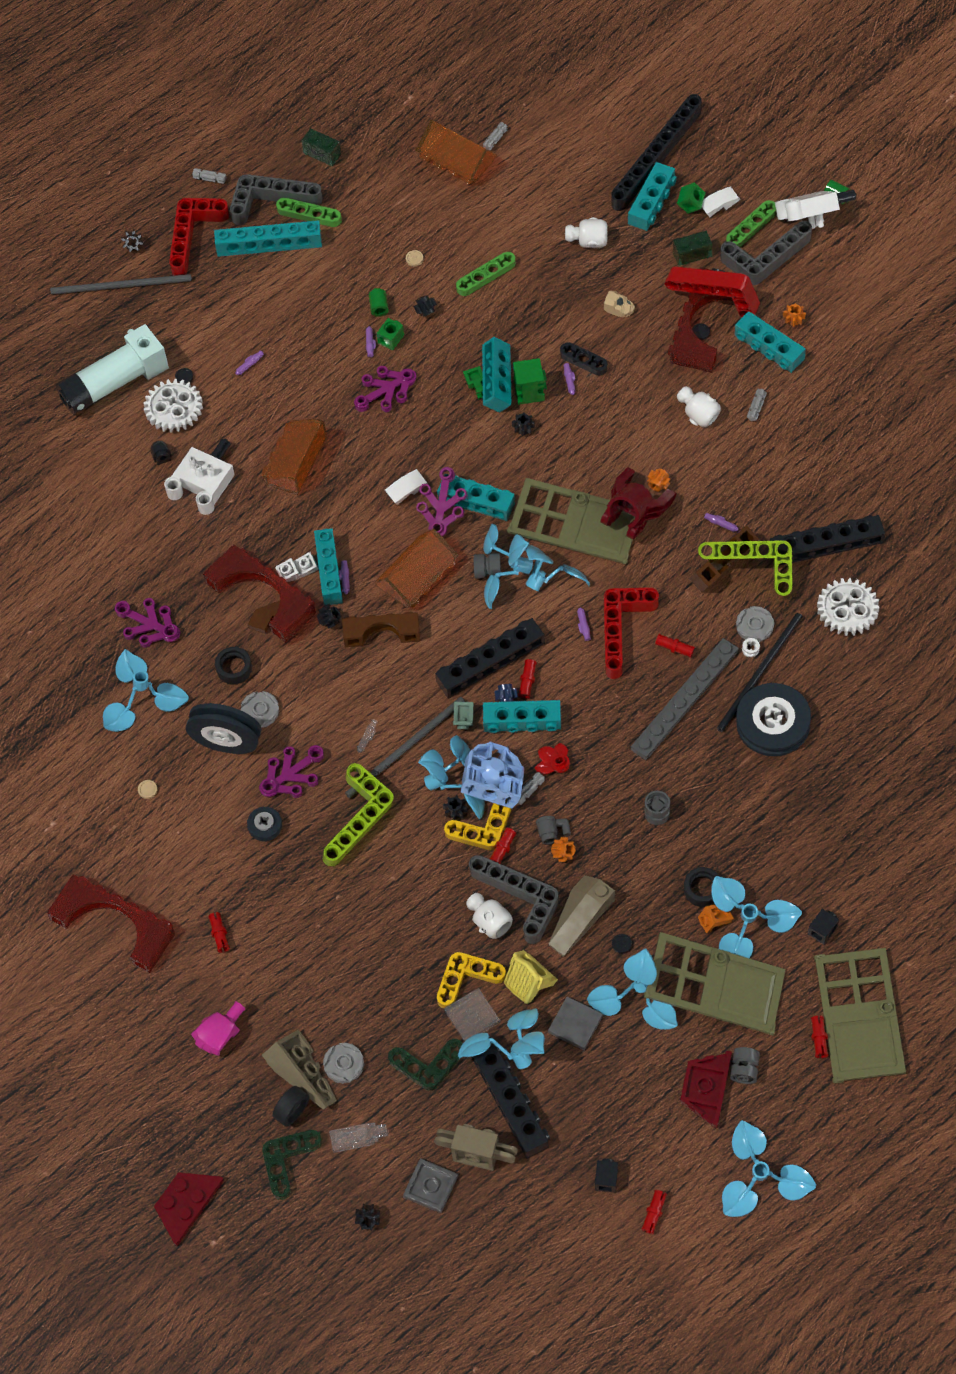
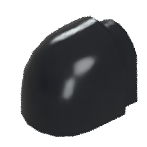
M155 441L150 448L154 462L160 465L171 461V452L168 445L164 441Z

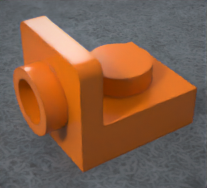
M716 905L706 906L698 916L700 924L706 933L711 932L716 926L729 924L734 919L730 911H721Z

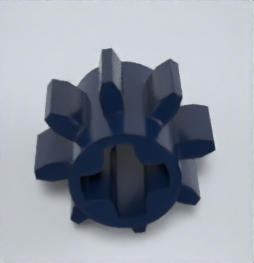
M512 684L498 685V690L494 691L495 701L513 702L514 699H518L517 688L513 689Z

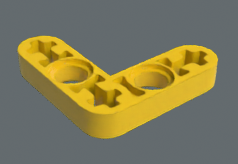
M493 803L485 828L456 820L448 821L444 826L445 836L453 841L486 850H495V844L503 835L511 808L503 807L501 815L499 814V804ZM499 819L502 821V824L499 827H494L491 825V822ZM456 827L457 831L450 833V829ZM474 831L477 833V837L469 839L466 836L467 833ZM490 837H493L494 841H492L491 844L488 843L487 840H489Z
M454 953L449 959L437 993L438 1005L443 1009H448L455 1004L464 975L499 984L506 977L505 967L499 963L468 954ZM458 959H462L463 964H459L457 972L455 971L456 965L454 961L457 962ZM475 964H481L483 970L481 972H474L472 967ZM487 966H488V967H489L488 975H485L486 972H487ZM500 970L501 975L494 977L493 972ZM450 976H455L458 982L450 985L447 983V979ZM447 989H448V990H450V992H449V999H450V1000H447L446 1002H443V998L446 996V994H447Z

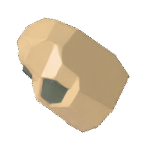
M616 291L608 292L604 302V310L618 317H628L634 312L635 306L626 296L618 294Z

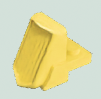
M522 950L513 954L504 984L515 996L528 1004L532 1002L539 990L554 986L558 979L533 956Z

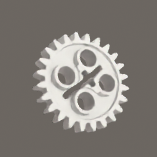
M168 379L167 384L160 382V387L154 385L155 391L149 390L150 396H145L144 412L147 420H150L151 425L155 424L156 429L162 426L163 432L167 428H169L170 433H172L174 428L179 432L180 427L186 430L187 424L193 426L192 420L198 421L197 415H201L203 401L200 392L196 390V386L191 387L190 382L185 385L184 380L177 383V379H174L173 383H171Z
M841 578L839 584L834 580L833 586L827 584V590L822 589V595L818 597L817 614L820 615V621H825V627L831 625V632L834 629H838L837 634L844 631L845 636H847L848 632L851 631L853 636H855L856 630L862 634L863 627L869 630L870 624L874 625L875 619L878 617L877 612H879V599H875L876 593H871V587L865 588V582L859 585L858 579L855 583H852L851 578L848 579V582Z

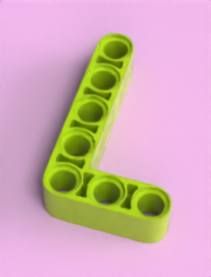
M787 541L704 542L698 547V554L703 559L774 558L775 592L786 596L792 591V548ZM762 544H766L769 548L766 555H761L758 551L759 546ZM780 544H785L788 548L787 553L784 555L778 553L777 549ZM704 545H709L712 548V553L709 556H704L701 553ZM723 545H728L731 548V552L727 556L722 555L720 552ZM748 545L750 552L747 555H742L739 551L740 546ZM780 563L787 564L788 570L786 573L781 574L778 571ZM786 582L788 590L783 593L778 590L779 583Z
M357 763L351 764L347 768L346 781L369 802L325 847L322 859L327 866L337 865L392 806L393 793L363 766ZM357 772L360 776L354 778L350 775V773ZM371 784L373 785L374 789L367 790L365 788V785ZM386 797L389 802L382 803L379 798ZM370 810L374 811L376 813V816L370 817L366 814V812ZM359 824L363 827V829L357 831L353 828V826ZM347 838L350 843L347 845L342 844L340 839ZM334 852L337 857L329 858L327 853Z

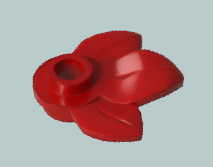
M558 743L554 748L544 746L538 750V755L542 761L534 768L537 772L542 774H550L554 771L564 773L569 769L568 749L564 744Z

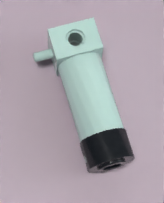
M146 324L136 330L129 329L128 334L124 336L126 345L55 384L60 399L73 415L142 374L147 380H150L169 369L164 347Z

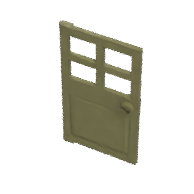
M526 478L512 521L507 528V533L518 534L525 538L626 564L632 544V539L628 538L626 534L629 528L628 525L635 517L622 511L619 518L611 526H606L600 520L610 500ZM531 487L548 491L543 508L526 504ZM554 493L572 497L566 515L549 510ZM523 510L541 515L536 532L518 528ZM546 517L564 521L559 539L541 534Z
M662 932L659 933L653 959L657 970V977L651 985L646 987L644 998L772 1036L774 1035L775 1020L786 969ZM666 942L685 948L680 969L662 964ZM691 950L710 955L706 976L687 971ZM660 971L679 976L674 997L655 992ZM685 978L704 983L699 1005L681 1000Z
M886 948L832 955H815L814 960L816 961L826 1033L828 1034L827 1040L833 1083L906 1074ZM880 958L882 975L857 978L855 961ZM849 962L851 979L826 982L824 964ZM884 982L885 1000L861 1003L859 985ZM853 987L855 1004L830 1007L827 989Z

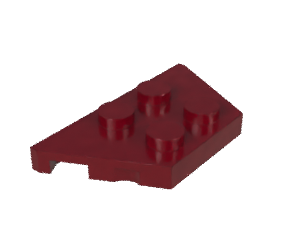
M726 1051L725 1054L717 1056L710 1055L703 1059L690 1060L687 1064L680 1102L714 1128H718L732 1051Z
M178 1172L156 1202L154 1208L174 1245H179L224 1182L221 1176Z

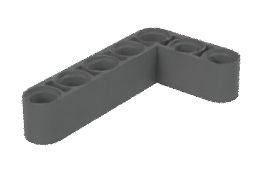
M244 174L238 179L231 203L232 221L236 225H243L247 222L253 199L278 201L280 198H289L320 205L323 201L321 186L311 182Z
M807 221L797 223L755 259L735 243L730 241L724 242L721 245V262L734 273L747 275L752 285H758L811 241L812 225Z
M477 855L472 857L469 861L470 875L474 879L534 904L524 923L523 933L526 942L530 944L538 943L558 907L559 896L557 889L483 856ZM475 866H482L479 870L474 869ZM494 873L500 874L499 877H492L491 875ZM511 881H517V882H518V884H516V885H511V884H509V883H510ZM528 889H536L534 893L527 892ZM548 896L554 897V899L551 901H548L545 898ZM538 913L546 914L544 917L536 916ZM532 929L537 931L535 934L528 933Z

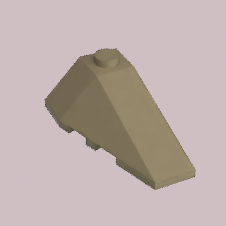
M584 875L570 892L550 939L549 946L565 957L615 901V890L600 879Z
M297 1030L275 1042L262 1056L274 1072L292 1086L299 1087L309 1095L310 1100L322 1109H325L337 1100L328 1081L322 1078L319 1072L321 1066L319 1062L314 1061L311 1055L313 1053L311 1045L301 1032Z

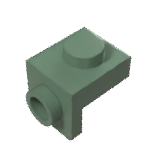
M454 702L453 725H457V729H469V725H473L474 702Z

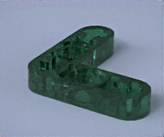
M450 1039L428 1066L400 1047L392 1048L389 1051L388 1060L391 1066L425 1090L432 1091L440 1085L459 1061V1051H453L451 1059L448 1057L451 1053V1046L456 1047L457 1045L458 1050H460L463 1043L458 1039ZM399 1054H401V1059H402L404 1062H406L405 1065H404V1067H403V1062L400 1061L399 1059H397L396 1061H394V1056H393V1055L398 1056ZM445 1060L448 1062V1066L445 1069H439L436 1066L437 1062ZM416 1064L419 1066V1071L412 1074L408 1071V1067ZM423 1071L424 1076H426L427 1078L430 1079L431 1077H433L434 1083L429 1082L428 1084H426V1078L422 1076Z
M303 1131L269 1140L263 1145L262 1152L270 1187L276 1199L284 1200L291 1193L284 1158L319 1149L322 1144V1138L318 1131ZM311 1136H314L316 1139L315 1144L309 1142ZM301 1138H303L305 1147H302ZM294 1140L298 1143L295 1150H288L286 1147L289 1141ZM281 1143H283V1149H284V1151H285V1152H283V1153H282L281 1149H279V1148H281V1147H280V1144H281ZM273 1146L274 1149H277L274 1151L275 1154L271 1155L270 1152H268L270 1151L269 1147ZM275 1165L282 1167V1172L278 1175L271 1173V1168ZM277 1180H281L282 1186L285 1188L282 1194L279 1191H275L279 1189Z

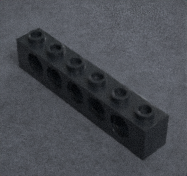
M868 515L861 519H850L843 523H831L828 526L813 527L806 531H795L783 536L776 535L770 538V541H787L793 547L792 563L882 544L884 543L885 531L879 515ZM780 544L777 550L779 554L784 555L787 553L788 548L785 544Z
M533 618L524 620L517 627L506 630L496 639H490L482 647L474 648L468 655L457 658L448 666L441 667L435 673L436 682L449 699L545 644V635ZM460 674V676L454 677L453 675Z
M491 1043L485 1052L471 1056L526 1159L549 1148L548 1140H550V1137L545 1128L541 1129L539 1125L540 1118L536 1111H531L529 1107L531 1103L526 1093H521L519 1089L521 1084L518 1078L511 1075L510 1070L512 1069L508 1060H503L500 1055L502 1051ZM489 1059H494L497 1061L493 1065H488L486 1063ZM503 1076L506 1080L504 1082H497L496 1078ZM510 1093L515 1095V1098L511 1100L505 1098ZM517 1111L525 1112V1115L522 1117H517L514 1114ZM528 1128H532L535 1130V1132L531 1135H527L524 1133V1131Z

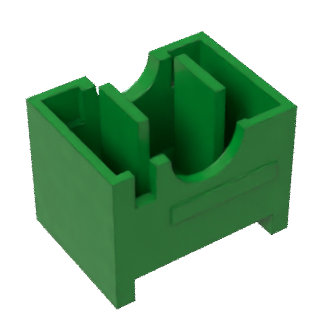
M540 358L513 362L514 385L518 405L545 401L543 390L547 389L545 370H542Z

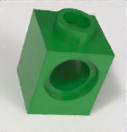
M695 182L681 187L677 204L687 214L700 210L706 192Z
M387 318L376 333L378 344L393 351L404 336L403 325L397 320Z

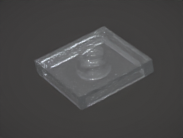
M479 988L444 1008V1011L464 1042L471 1036L484 1033L500 1023L498 1016Z

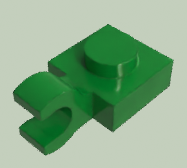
M478 366L463 371L468 388L475 389L478 399L483 398V372L481 367Z

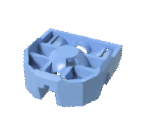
M493 742L478 744L472 749L465 759L461 793L512 809L521 798L524 766L521 765L518 757L508 747ZM495 749L500 753L498 758L491 757L492 751Z

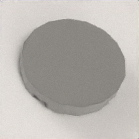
M752 606L742 610L737 616L736 629L741 638L745 640L755 638L758 642H762L773 633L774 620L770 612L762 607Z
M257 691L245 697L241 704V711L255 718L262 728L274 723L279 714V706L272 694L264 691L258 693Z
M339 1043V1045L332 1046L326 1052L323 1065L325 1073L331 1080L344 1084L350 1083L360 1076L363 1072L364 1060L359 1048L353 1044Z

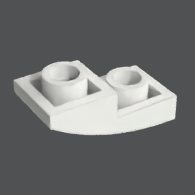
M727 187L706 197L703 200L702 208L710 218L723 207L727 210L738 202L740 198L731 187Z
M416 469L398 479L386 488L385 491L394 503L398 505L411 493L415 495L420 491L419 488L422 484L428 483Z
M311 552L294 561L290 558L275 567L283 583L297 580L319 570Z

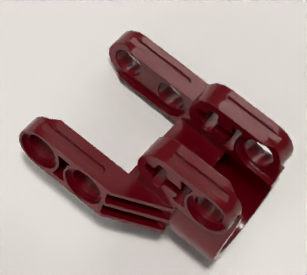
M627 467L615 480L611 490V500L607 504V509L602 515L600 522L606 526H611L619 518L622 511L631 514L635 518L628 525L629 528L626 536L634 540L643 531L648 520L659 518L672 505L677 493L667 489L657 500L652 498L651 493L646 487L638 483H630L635 470Z

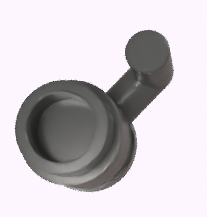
M543 816L536 820L542 844L549 845L553 844L554 840H558L557 827L562 826L564 836L571 835L569 821L566 818L555 819L554 816Z

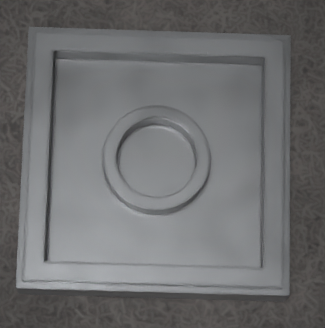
M566 997L548 1033L585 1050L603 1014Z
M420 1158L403 1194V1198L442 1213L456 1183L458 1174Z

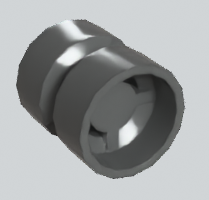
M491 553L488 557L484 554L473 555L475 579L485 578L487 574L495 576L496 573L501 572L500 553Z
M663 791L650 792L645 798V818L653 825H662L667 822L670 816V798Z
M747 1047L735 1048L732 1061L734 1065L731 1068L730 1079L741 1084L756 1083L758 1074L756 1067L759 1066L760 1052Z

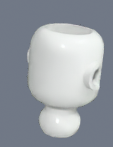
M593 217L582 220L579 227H574L573 225L565 227V240L568 242L579 240L580 246L584 248H602L607 245L608 225L604 220Z
M685 386L677 394L678 401L686 404L685 413L690 418L689 420L692 424L708 427L721 412L719 403L716 402V399L711 398L709 393L698 392L694 394L690 387Z
M474 893L468 898L466 902L467 907L475 911L472 920L479 927L480 933H485L489 938L496 939L503 936L512 925V916L498 901L492 899L484 901V897L480 893Z

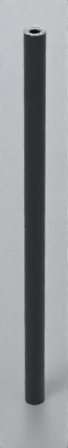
M800 613L794 615L717 726L718 731L723 732L732 720L743 696L754 688L803 616Z

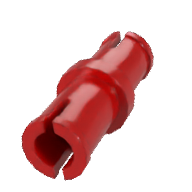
M660 633L655 642V645L669 649L672 653L677 652L688 656L689 658L692 657L695 646L682 643L677 638L674 640Z
M525 660L523 674L520 675L521 685L518 694L520 698H530L532 684L535 683L534 673L537 664L535 660Z
M505 828L502 837L495 844V850L489 858L490 860L501 864L505 854L509 853L510 845L516 836V832L513 829Z
M216 912L215 917L214 913H211L208 918L212 927L211 935L215 939L217 951L222 953L223 948L224 952H227L230 947L226 937L227 930L223 926L221 914Z
M818 1015L811 1017L813 1030L811 1039L814 1041L815 1057L820 1058L821 1054V1058L828 1057L826 1043L828 1034L825 1032L824 1017L820 1015L818 1020Z
M654 1190L650 1206L646 1208L647 1215L641 1228L643 1232L654 1234L658 1219L663 1214L661 1210L667 1193Z

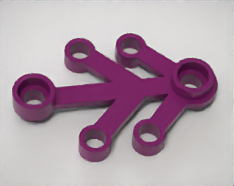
M385 366L377 368L379 378H394L395 380L393 381L372 379V376L369 374L363 375V386L381 388L366 396H357L354 400L355 409L359 412H364L369 408V402L386 394L385 399L381 401V409L384 412L390 411L392 409L391 402L395 388L400 385L401 389L396 393V400L399 403H405L407 401L408 387L416 381L415 371L403 369L401 372L388 370Z
M444 467L440 470L439 476L442 482L439 500L431 492L432 489L428 484H422L419 488L420 493L427 497L437 511L436 518H434L428 511L429 508L425 502H419L416 506L417 511L423 514L429 522V533L435 538L443 537L447 532V526L456 519L462 518L465 513L462 507L456 506L452 514L443 519L444 513L459 501L465 500L468 496L465 489L459 488L455 495L446 501L449 483L455 479V472L450 467ZM449 471V476L444 477V472ZM424 487H428L426 493L423 492ZM461 491L465 493L463 497L458 496ZM421 505H425V509L423 511H420L419 509ZM460 509L462 511L461 514L456 515L455 512ZM440 525V530L435 531V526Z
M146 598L143 601L149 618L131 610L126 601H120L115 605L117 616L121 618L129 617L143 624L133 628H125L123 631L125 639L132 640L135 635L152 630L159 632L149 636L142 635L139 638V642L143 648L149 647L152 642L163 639L166 642H174L180 637L179 628L171 622V611L168 606L164 605L159 609L165 626L158 623L154 610L155 603L152 598Z
M318 745L311 746L308 750V756L292 767V759L296 755L293 747H286L283 751L282 773L277 778H275V773L280 767L279 760L275 757L268 760L267 778L259 786L261 794L265 797H272L277 793L291 794L294 798L302 796L303 792L300 785H281L285 781L307 783L308 786L315 787L318 784V778L315 774L304 775L297 773L311 763L320 762L324 758L323 749ZM288 751L293 752L291 755L286 754ZM314 754L320 755L318 757H313ZM272 762L277 763L275 766H271ZM311 778L315 779L314 782H309ZM267 787H273L271 790H266ZM295 789L300 790L298 793L293 792Z

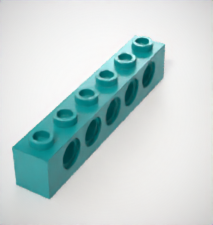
M319 220L214 230L217 257L322 247Z

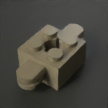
M469 1124L457 1125L455 1132L438 1129L437 1137L434 1140V1143L438 1146L451 1148L454 1162L491 1171L494 1170L496 1160L514 1163L516 1158L514 1155L518 1151L514 1146L499 1143L498 1134H495L494 1131L490 1129L478 1130Z

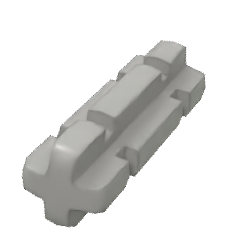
M500 122L483 143V148L490 151L494 147L493 145L503 136L502 134L507 131V125Z
M194 168L192 173L195 179L202 178V180L217 181V183L222 184L226 181L225 173L217 174L214 171H201L198 168Z
M764 389L756 390L747 414L749 421H756L758 419V413L761 411L767 394Z
M537 772L533 779H530L522 787L521 798L517 804L522 805L526 801L525 798H529L538 788V785L544 782L545 777L541 773Z

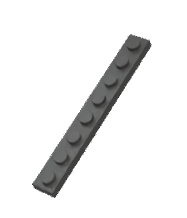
M723 638L632 744L631 750L647 760L734 658L739 648Z

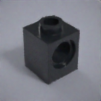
M821 909L809 925L808 935L825 945L837 929L839 919L833 912Z
M604 1158L602 1161L597 1160L595 1191L616 1193L618 1162L608 1158Z

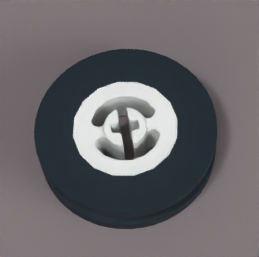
M780 683L759 685L748 691L738 705L736 719L738 734L743 743L756 753L766 756L789 754L798 749L805 742L809 734L811 722L810 707L803 695L790 686ZM763 714H765L766 726L760 720ZM783 715L787 719V722L784 725H782Z
M204 703L192 707L185 728L187 734L199 744L216 751L232 754H246L254 751L257 748L258 738L262 730L259 722L251 715L230 706L214 703Z

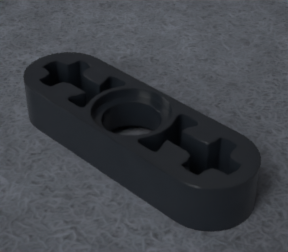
M566 342L560 347V356L563 360L598 376L604 375L607 372L608 364L603 357L570 342ZM581 356H586L589 358V360L586 362H581L579 358Z

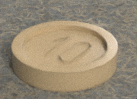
M417 250L408 252L406 255L407 264L413 267L421 265L423 254Z
M145 780L138 786V793L144 799H151L157 794V785L151 780Z

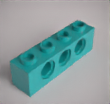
M658 162L655 163L628 212V225L647 231L650 225L654 224L657 212L661 211L664 199L668 198L671 186H674L677 181L675 168Z
M749 311L735 325V336L738 340L744 341L753 350L764 354L767 359L773 360L784 370L792 373L805 359L806 348Z
M493 337L482 344L483 405L500 413L511 406L512 402L510 344Z
M455 475V479L449 483L446 501L455 495L457 489L463 488L468 496L465 500L459 501L454 506H460L467 510L508 521L515 504L514 493H511L509 490L494 488L491 485H483L474 480H466ZM440 483V486H439V488H438V490H437L438 500H439V494H440L441 483ZM461 491L458 496L463 497L465 493Z
M333 529L315 530L314 536L324 606L327 604H341L343 600Z
M560 700L483 702L484 732L497 733L499 731H508L514 733L517 731L561 729ZM541 715L545 716V718L539 719L537 717ZM520 716H525L526 718H525V719H519L518 717H520ZM506 717L505 720H500L499 718Z

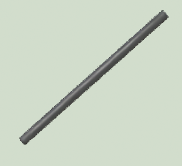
M191 274L52 287L50 290L51 295L188 282L192 281Z
M459 697V698H458L457 700H455L454 702H465V701H464V699H463L462 697ZM454 702L369 773L374 777L378 776L454 712ZM351 787L345 792V795L350 799L357 791Z

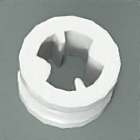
M748 638L743 642L742 651L745 656L755 657L758 655L760 648L758 640ZM748 645H750V647L753 645L754 650H748Z

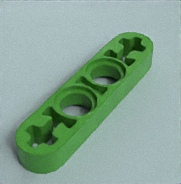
M280 198L276 203L278 213L283 216L304 221L319 220L321 225L337 227L342 221L341 213L336 209L289 198ZM299 208L305 209L303 213L296 212ZM315 212L322 213L319 217L313 216Z
M771 200L763 202L727 235L726 242H731L732 240L737 246H743L777 214L775 202ZM759 217L762 221L754 222L753 219ZM748 228L751 231L749 233H743L741 229Z
M504 252L460 278L456 283L457 293L461 296L470 295L515 267V255L511 252ZM491 267L498 268L496 272H490L488 269ZM482 276L483 279L481 281H476L474 277Z

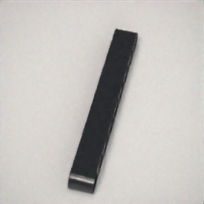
M692 94L686 98L611 193V206L614 210L622 211L629 205L643 187L655 163H662L700 116L702 98L699 95Z

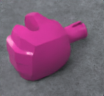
M235 1001L226 1015L215 1012L201 1021L202 1023L191 1034L195 1039V1045L211 1055L220 1056V1051L231 1037L234 1038L240 1031L235 1021L245 1011V1007Z

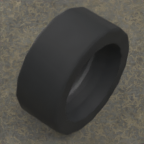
M228 647L218 653L215 659V668L218 677L223 682L237 685L249 678L252 672V663L249 654L244 649ZM230 658H240L245 663L244 668L235 674L224 672L222 667L223 663Z
M697 867L691 870L686 875L684 881V895L687 900L698 907L713 905L712 894L703 897L698 896L692 892L691 884L697 878H707L713 882L714 878L719 876L718 873L707 867Z
M297 1086L291 1087L276 1104L272 1116L285 1127L290 1126L305 1110L309 1102V1095Z

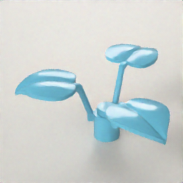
M491 524L485 537L484 553L490 554L492 549L509 556L508 563L514 571L496 573L495 576L492 574L489 576L484 589V599L489 609H492V603L497 595L500 576L518 575L519 572L530 574L533 567V560L520 557L529 545V542L524 540L521 535L516 534L514 536L509 552L496 547L498 529L495 524Z
M529 544L526 547L525 551L528 559L536 560L534 569L526 582V585L531 589L539 591L543 582L547 584L559 571H565L572 576L580 578L590 586V582L581 571L566 564L559 566L548 577H545L546 573L540 569L543 562L553 564V560L533 545Z
M125 649L118 658L116 676L124 683L133 680L132 693L126 708L121 703H112L105 708L103 712V727L115 732L130 728L135 721V714L129 710L136 691H144L147 687L156 696L154 700L155 705L160 710L166 712L180 708L188 702L189 697L185 691L171 683L160 684L156 692L152 687V683L148 682L147 665L144 660Z
M453 736L450 740L451 750L457 759L446 768L443 767L444 762L441 755L434 749L427 751L418 763L424 766L430 773V775L424 778L425 785L429 790L432 791L439 787L441 790L461 788L462 784L446 785L448 781L446 771L459 762L464 766L465 759L470 752V748L460 736ZM464 794L466 801L478 819H481L484 813L485 801Z
M716 876L712 884L714 904L724 912L731 911L734 906L737 909H741V919L744 921L739 936L735 933H729L722 937L719 943V949L750 958L753 952V943L750 939L743 938L748 923L754 922L756 917L760 916L763 919H768L767 924L771 930L783 933L790 930L802 914V911L797 906L783 900L769 902L765 906L767 915L758 911L754 904L738 905L745 898L743 885L734 879Z
M645 948L629 957L624 964L626 976L633 980L634 983H631L620 995H617V990L613 986H598L590 992L587 998L589 1005L603 1015L612 1016L621 1009L619 999L623 998L633 988L638 993H644L646 987L651 985L657 977L656 966L648 950ZM646 998L648 1007L643 1009L642 1015L650 1026L664 1030L677 1027L676 1011L672 1005L655 1000L651 1003L650 999Z
M536 1008L516 1013L508 1020V1028L510 1030L517 1029L519 1038L512 1045L511 1053L493 1038H489L488 1033H479L471 1036L462 1044L458 1053L459 1059L482 1054L493 1043L507 1055L509 1060H514L518 1069L528 1067L532 1063L529 1054H544L545 1037L542 1032H531L523 1036V1038L521 1034L522 1029H528L536 1023L539 1016L538 1010Z
M743 1120L740 1121L733 1134L732 1149L739 1159L745 1160L751 1156L755 1163L752 1168L753 1178L748 1187L741 1181H733L724 1188L722 1194L724 1215L740 1217L754 1210L758 1202V1196L755 1192L751 1191V1188L757 1180L763 1181L768 1176L780 1181L778 1184L779 1193L788 1200L803 1198L816 1188V1184L811 1175L797 1165L784 1166L781 1169V1177L769 1171V1166L755 1157V1155L762 1154L766 1148L765 1135L758 1128Z

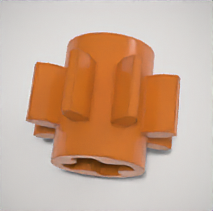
M796 303L790 306L787 305L786 311H783V317L786 318L785 323H789L793 327L798 324L801 325L802 319H805L806 313L803 312V306L800 307Z
M663 469L651 470L647 476L648 486L654 491L666 490L670 485L669 474Z
M568 837L554 840V844L551 847L553 858H558L559 862H566L567 859L572 860V856L576 852L574 842L568 841Z

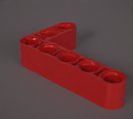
M182 198L178 201L169 260L173 276L186 275L188 272L194 221H226L230 216L226 200Z
M672 267L665 281V286L673 291L732 297L740 317H743L748 311L756 315L760 305L752 282L745 274Z
M611 588L604 593L605 672L610 679H618L623 672L621 612H651L656 610L659 605V593L656 589Z

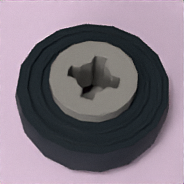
M259 807L249 815L247 828L250 835L256 840L262 842L270 841L280 834L282 819L275 809Z

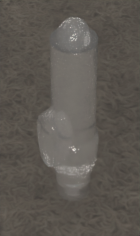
M372 719L365 729V733L357 746L359 753L364 751L369 740H372L376 732L377 720Z

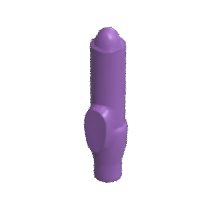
M368 326L366 328L367 356L373 357L376 343L373 339V329Z
M260 350L258 353L247 357L245 363L236 369L235 374L241 375L253 364H256L264 355L263 352Z
M565 363L563 365L568 392L573 395L576 391L574 385L575 375L570 369L569 363Z
M706 513L704 516L711 523L732 532L739 530L737 525L726 521L722 516Z
M346 560L341 561V570H339V578L342 580V592L344 594H348L350 591L349 568Z
M578 608L577 614L580 621L578 627L585 641L591 640L590 628L585 611L582 608Z

